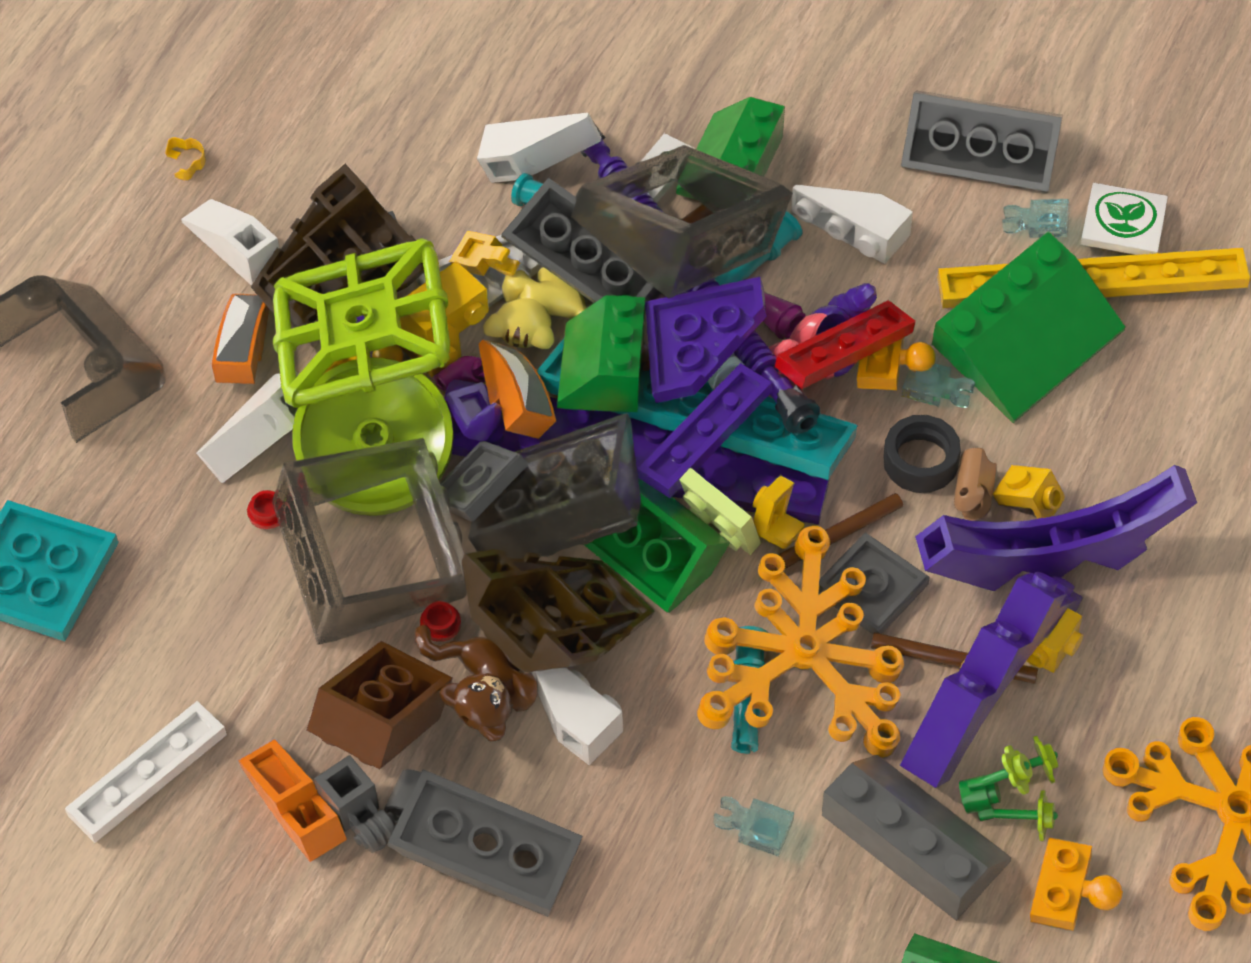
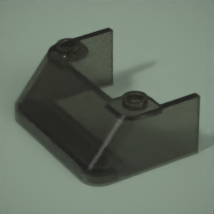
M44 275L33 276L0 295V347L58 311L92 346L94 350L87 355L84 361L86 375L92 383L61 402L71 437L78 443L160 390L166 381L164 366L154 352L92 286Z

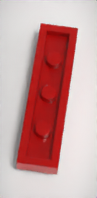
M887 300L778 354L775 368L801 389H804L912 334L916 321L891 301Z

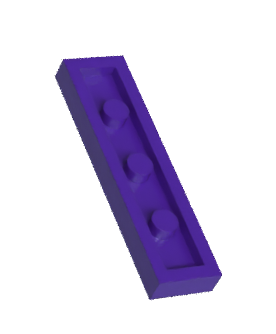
M740 363L637 468L638 478L668 498H671L682 486L679 479L688 469L691 468L696 472L772 393V382Z

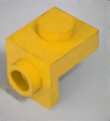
M1011 465L993 492L999 505L1031 508L1037 519L1054 516L1065 499V495L1051 469Z
M780 475L769 487L765 485L761 487L755 496L753 507L756 508L753 522L758 536L766 539L769 543L786 549L798 537L805 524L786 514L794 482Z
M1067 608L1049 637H1045L1027 659V662L1034 667L1044 668L1054 673L1066 654L1072 657L1083 640L1084 635L1079 632L1082 615Z

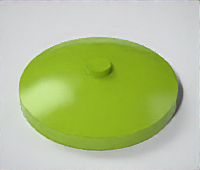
M371 358L372 370L401 363L392 359ZM357 359L332 368L323 374L312 387L358 375ZM422 373L376 386V391L365 393L364 390L314 404L302 405L295 414L292 441L299 469L316 494L332 506L343 511L358 515L377 516L404 510L422 500L434 489L443 477L451 458L453 426L447 403L432 381Z

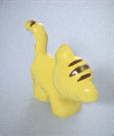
M544 267L538 271V282L531 279L525 271L517 270L513 276H505L502 284V294L507 303H504L497 313L491 314L485 321L483 330L487 336L501 337L505 343L514 347L529 348L535 346L540 349H549L554 342V334L550 328V315L569 319L573 318L587 309L585 299L581 293Z

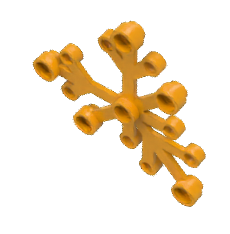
M809 526L802 529L795 542L796 554L803 560L801 590L785 574V562L779 555L774 553L764 555L758 566L759 576L763 580L770 582L776 590L764 589L760 591L755 601V610L759 615L767 617L782 635L739 628L732 619L726 617L717 618L709 624L704 636V642L706 647L716 655L709 662L707 675L716 683L730 681L736 682V684L724 692L711 691L706 693L698 706L697 717L705 727L721 729L729 723L734 706L751 696L750 703L745 712V719L753 727H764L769 723L773 714V707L768 701L770 682L793 667L799 669L812 668L835 694L834 714L828 727L830 736L839 742L850 740L857 727L856 718L866 730L863 737L866 750L873 756L888 757L899 744V729L892 721L879 719L868 705L875 706L877 709L885 712L891 711L896 707L900 699V691L892 682L898 679L903 670L904 658L901 652L893 646H882L875 651L830 644L831 641L846 631L852 632L859 628L864 613L861 607L854 603L843 604L836 618L816 630V619L819 615L846 597L860 594L866 582L865 574L860 569L854 567L847 568L843 571L839 582L818 595L821 560L826 556L830 546V538L822 527ZM809 538L815 539L819 543H813ZM765 565H774L777 571H770ZM852 578L857 581L858 585H851L846 579ZM781 595L799 614L798 626L781 608ZM762 600H770L775 606H766ZM844 614H851L856 620L850 621L844 617ZM718 630H724L728 632L730 635L724 636L720 634ZM800 644H806L810 646L812 650H806L802 648ZM737 645L781 653L760 668L734 664L733 660L727 656L735 650ZM882 658H887L894 664H888ZM829 661L866 667L872 678L881 684L877 688L848 684ZM714 665L724 666L727 672L717 671ZM880 693L889 694L892 697V701L884 700ZM710 703H717L724 709H714ZM760 709L766 716L758 717L752 710ZM836 723L845 724L849 731H841L836 726ZM878 731L885 732L890 738L881 737Z
M1191 717L1181 724L1177 738L1178 744L1187 754L1195 755L1216 791L1185 782L1171 759L1170 748L1160 741L1149 743L1145 749L1143 761L1149 769L1139 766V760L1131 750L1115 748L1107 753L1102 771L1105 779L1112 785L1127 786L1134 783L1152 789L1148 792H1135L1130 796L1127 804V813L1135 821L1143 822L1148 820L1152 816L1154 809L1178 799L1217 811L1219 818L1224 823L1216 853L1191 864L1180 863L1176 865L1169 879L1170 886L1174 891L1186 894L1195 888L1197 881L1208 877L1204 891L1199 892L1193 897L1188 910V917L1196 928L1203 931H1212L1222 924L1226 914V904L1221 897L1225 883L1232 893L1230 897L1232 909L1240 914L1251 913V903H1242L1237 898V895L1245 894L1251 899V885L1247 883L1233 860L1241 831L1251 846V763L1246 758L1251 756V745L1245 747L1240 756L1239 765L1241 772L1235 786L1211 748L1214 739L1212 725L1203 718ZM1196 737L1201 743H1193L1187 738ZM1150 753H1161L1164 759L1156 760L1151 757ZM1119 767L1124 769L1127 774H1118L1112 769ZM1141 802L1145 804L1148 809L1145 811L1137 810L1133 804ZM1231 807H1241L1245 814L1236 813ZM1185 874L1191 879V882L1182 883L1177 879L1176 875ZM1202 910L1208 911L1212 914L1213 919H1205L1198 912Z

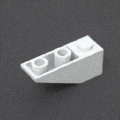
M589 113L488 124L485 126L477 160L491 183L517 180L523 173L534 175L600 142L601 136Z
M795 185L792 191V213L796 214L801 220L810 222L828 232L833 238L842 240L857 248L865 256L873 257L884 264L887 263L910 236L913 211L882 194Z
M213 199L208 200L181 219L185 226L251 286L276 248H279L277 237L255 217Z
M274 374L196 453L221 483L225 482L293 429L294 418L298 408L290 406L285 402L281 389L280 374Z
M565 667L529 672L533 674L537 682L538 695L558 742L588 765L623 732V718L620 705L607 694L600 695L591 688L588 680L576 670L569 671Z

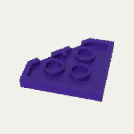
M760 277L645 302L651 387L655 402L659 403L695 395L767 317L764 286Z

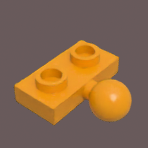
M904 338L859 360L857 388L897 390L900 365H906L915 373H925L935 364V351L929 344L924 342H916L907 349H903Z
M1049 837L1030 911V922L1074 931L1082 897L1088 898L1090 903L1097 909L1111 910L1117 907L1122 900V886L1117 879L1109 875L1097 876L1092 881L1086 880L1092 858V846Z

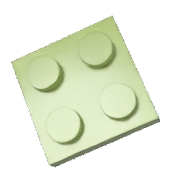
M689 468L679 479L685 492L683 499L691 506L689 511L707 525L711 523L721 531L719 534L730 542V548L737 551L741 547L751 555L761 544L752 517L693 469Z

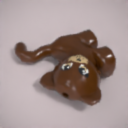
M421 625L415 629V643L421 655L434 662L449 658H459L464 667L472 674L459 683H450L443 686L438 693L441 700L447 706L454 709L464 724L478 730L489 742L499 741L503 738L506 731V721L510 717L512 709L516 712L525 711L534 704L537 697V682L533 674L519 672L520 669L511 663L510 658L487 637H474L466 641H451L439 646L432 643L431 632L428 626Z

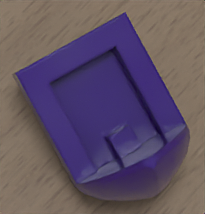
M482 382L449 392L445 398L448 409L461 432L469 439L487 441L493 436L501 423L503 416L502 407L497 403L490 404L488 391Z

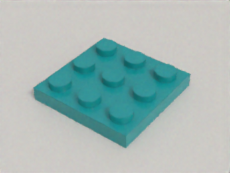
M7 500L0 511V621L66 641L119 543L117 535Z

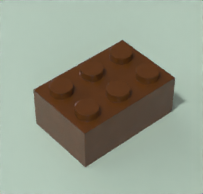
M380 641L318 689L306 731L318 736L326 744L336 746L357 757L362 763L374 766L380 770L440 719L445 703L441 700L438 692L443 686L452 683L453 677Z

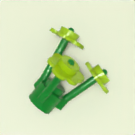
M1036 735L1033 737L1037 757L1028 760L1023 753L1014 750L1011 745H1008L1004 748L1005 754L1002 755V763L1005 769L989 775L959 781V789L967 814L978 812L980 821L994 818L1038 820L1039 840L1045 841L1046 830L1054 829L1055 820L1058 818V814L1055 812V804L1048 802L1045 790L1040 791L1038 810L994 809V804L1001 802L998 781L1009 778L1011 784L1017 787L1021 794H1028V783L1033 775L1032 769L1042 765L1050 783H1055L1053 769L1059 767L1057 762L1058 753L1053 751L1049 743L1043 745Z

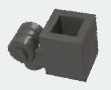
M350 754L314 778L317 793L338 815L344 833L351 828L355 833L354 840L359 846L362 845L371 853H375L387 845L396 826L395 819L390 812L386 814L382 809L378 811L379 803L375 784Z

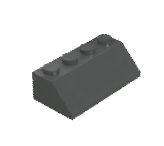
M916 90L913 93L901 167L1048 192L1063 115Z
M550 178L543 183L501 234L503 239L593 303L605 295L645 297V302L655 300L666 288L667 284L670 283L672 264Z
M878 755L852 762L824 791L822 816L956 921L1011 862L1012 857Z

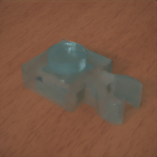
M1069 199L1031 200L1030 208H1021L1017 205H1007L1003 208L1005 219H1002L1005 233H1017L1021 230H1028L1029 238H1040L1049 231L1054 237H1068Z
M935 363L932 368L926 371H916L915 373L909 369L902 387L901 397L937 407L940 406L941 400L944 398L950 400L955 406L967 408L970 396L959 392L966 391L973 394L975 382L964 377L950 378L951 368Z
M722 797L720 807L732 811L733 814L724 817L715 813L714 825L723 830L738 829L740 830L738 834L739 843L779 857L793 824L794 812L755 798L748 809L742 807L732 797Z

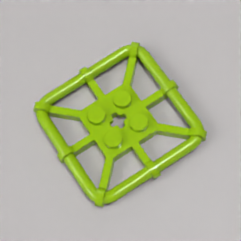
M420 238L417 241L402 243L360 256L352 253L346 255L345 260L296 273L287 278L282 277L274 285L273 305L276 335L273 337V347L278 353L281 389L285 402L290 406L299 408L302 405L314 404L364 390L365 393L376 391V386L422 374L437 367L442 368L450 360V338L445 310L448 306L447 293L442 290L438 256L433 243L429 240ZM398 261L385 277L361 283L362 271ZM420 263H423L427 291L397 299L396 290ZM343 276L348 277L349 287L326 294H320L307 288L308 286ZM294 299L317 309L318 321L291 329L289 301ZM429 310L434 343L401 329L400 317ZM364 315L365 319L356 323L357 317ZM320 340L321 350L296 377L294 351L297 346ZM399 345L422 356L372 370L370 352ZM357 356L358 375L312 387L333 362Z

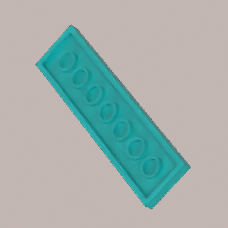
M564 339L537 370L546 390L554 395H558ZM641 368L638 412H612L621 414L626 418H634L656 425L664 430L674 431L708 397L713 389L707 381L695 395L656 403L652 395L650 369L649 371H643ZM767 397L721 445L736 453L751 455L774 465H782L804 472L812 477L829 480L855 440L858 425L820 413L817 423L812 429L803 433H790L784 427L783 418L774 407L777 403L773 398Z

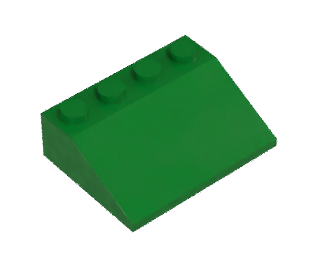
M1048 231L935 323L931 345L1012 423H1015L1124 332L1126 326L1076 256Z

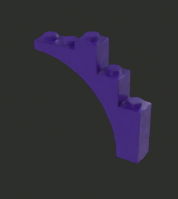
M1173 465L1150 481L1120 496L1084 509L1058 516L1010 522L971 521L943 515L916 535L915 538L925 571L990 591H996L1022 571L1033 574L1041 572L1050 577L1057 576L1061 578L1085 560L1120 570L1148 550L1145 543L1146 539L1197 504V500L1186 469Z
M1030 572L1017 578L996 621L981 628L960 670L944 678L900 764L902 768L935 788L950 781L981 725L1019 669L1045 637L1055 628L1067 608L1074 612L1077 611L1083 597L1073 591L1075 587L1070 582L1057 576L1050 577L1041 572H1035L1034 574Z

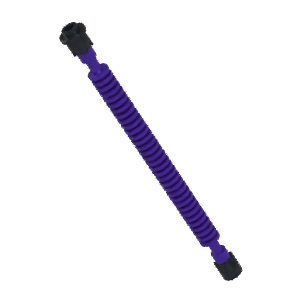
M595 124L601 136V141L580 151V153L584 157L588 156L593 163L599 164V178L657 254L672 264L671 272L686 292L719 286L720 284L623 159L618 156H610V149L603 141L606 137ZM754 330L738 347L734 355L746 367L772 382V393L770 395L777 403L774 407L783 418V425L790 433L809 431L817 423L820 407L815 400L808 399L799 386H793L787 378H782L779 375V370L775 368L777 358Z

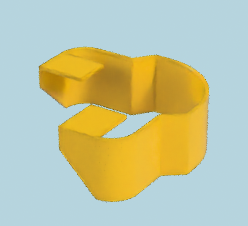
M171 137L168 140L165 151L167 157L177 160L181 152L172 150L175 147L185 150L194 148L202 153L200 159L194 160L187 170L180 168L174 174L175 178L185 181L190 180L197 170H202L205 165L204 148L196 139L188 138L184 140Z

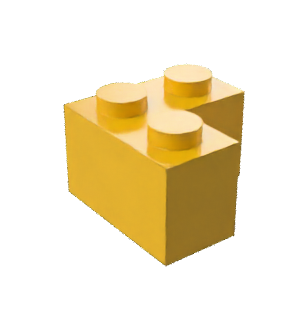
M457 261L440 272L442 290L447 293L448 306L445 310L450 338V360L444 367H437L426 372L431 378L461 357L459 333L470 325L479 323L489 312L487 288ZM426 282L407 296L427 291ZM429 310L400 317L401 329L434 343ZM402 347V350L411 359L422 357L421 355Z

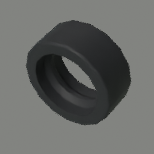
M911 415L903 418L890 428L885 439L884 469L889 478L902 489L915 493H931L942 489L954 479L958 470L961 454L960 438L954 428L940 418L931 415ZM912 440H926L935 443L944 450L945 460L931 468H919L909 465L901 459L898 450L904 443Z

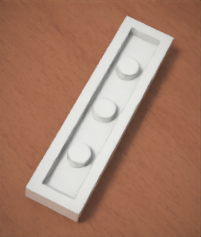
M196 701L65 808L68 817L96 843L227 735L225 727Z

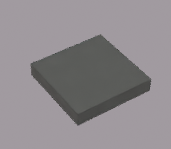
M480 441L428 497L436 506L474 522L529 464L518 453L486 441Z
M865 532L819 579L818 595L839 582L845 569L851 567L860 569L866 577L861 593L856 596H848L833 607L840 610V607L845 603L857 604L864 613L860 626L871 634H874V632L882 634L929 585L930 577ZM852 578L846 579L849 584L858 585L856 580ZM845 614L847 617H849V618L852 619L853 621L856 620L853 615H851V614Z

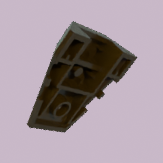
M346 163L316 188L310 197L312 200L311 205L301 219L296 218L290 227L293 232L281 249L276 248L251 286L253 291L273 314L274 285L280 278H287L296 273L345 260V256L352 253L360 256L402 243L417 241L412 235L409 236L384 209L368 187ZM398 261L362 271L361 283L385 277ZM420 263L396 292L407 288L424 273L423 263ZM343 276L311 285L307 288L320 294H326L349 287L348 277ZM294 299L289 301L291 329L318 321L317 309Z
M500 549L465 553L462 558L471 619L484 632V635L510 658L511 663L524 673L571 667L597 661L648 621L655 612L602 560L559 556L556 562L539 561L540 556L537 553L528 552L523 559L506 557V551Z

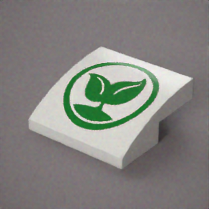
M1093 183L1080 245L1135 255L1156 254L1158 252L1168 196Z

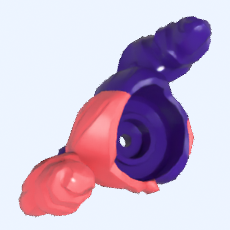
M864 283L849 289L846 293L834 296L827 306L818 308L802 319L795 327L789 339L782 340V342L770 346L769 349L777 358L778 354L869 310L877 299L875 286ZM857 362L827 376L826 379H832L833 377H839L848 373Z

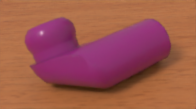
M474 356L460 357L434 375L437 386L442 391H446L449 383L454 379L473 383L486 382L481 358Z

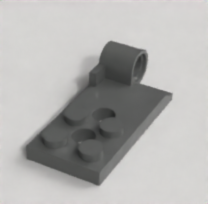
M411 769L403 770L384 807L385 813L390 812L395 819L394 822L397 823L388 841V847L393 848L406 858L549 917L583 837L580 834L424 769L422 772ZM488 834L496 840L497 847L491 851H481L476 848L473 839L477 835ZM519 851H529L535 855L537 864L531 868H522L515 863L513 856Z

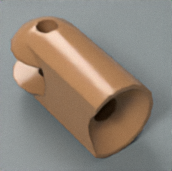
M970 448L961 454L954 506L958 511L962 512V515L967 520H980L984 518L992 507L997 464L989 461L983 448Z

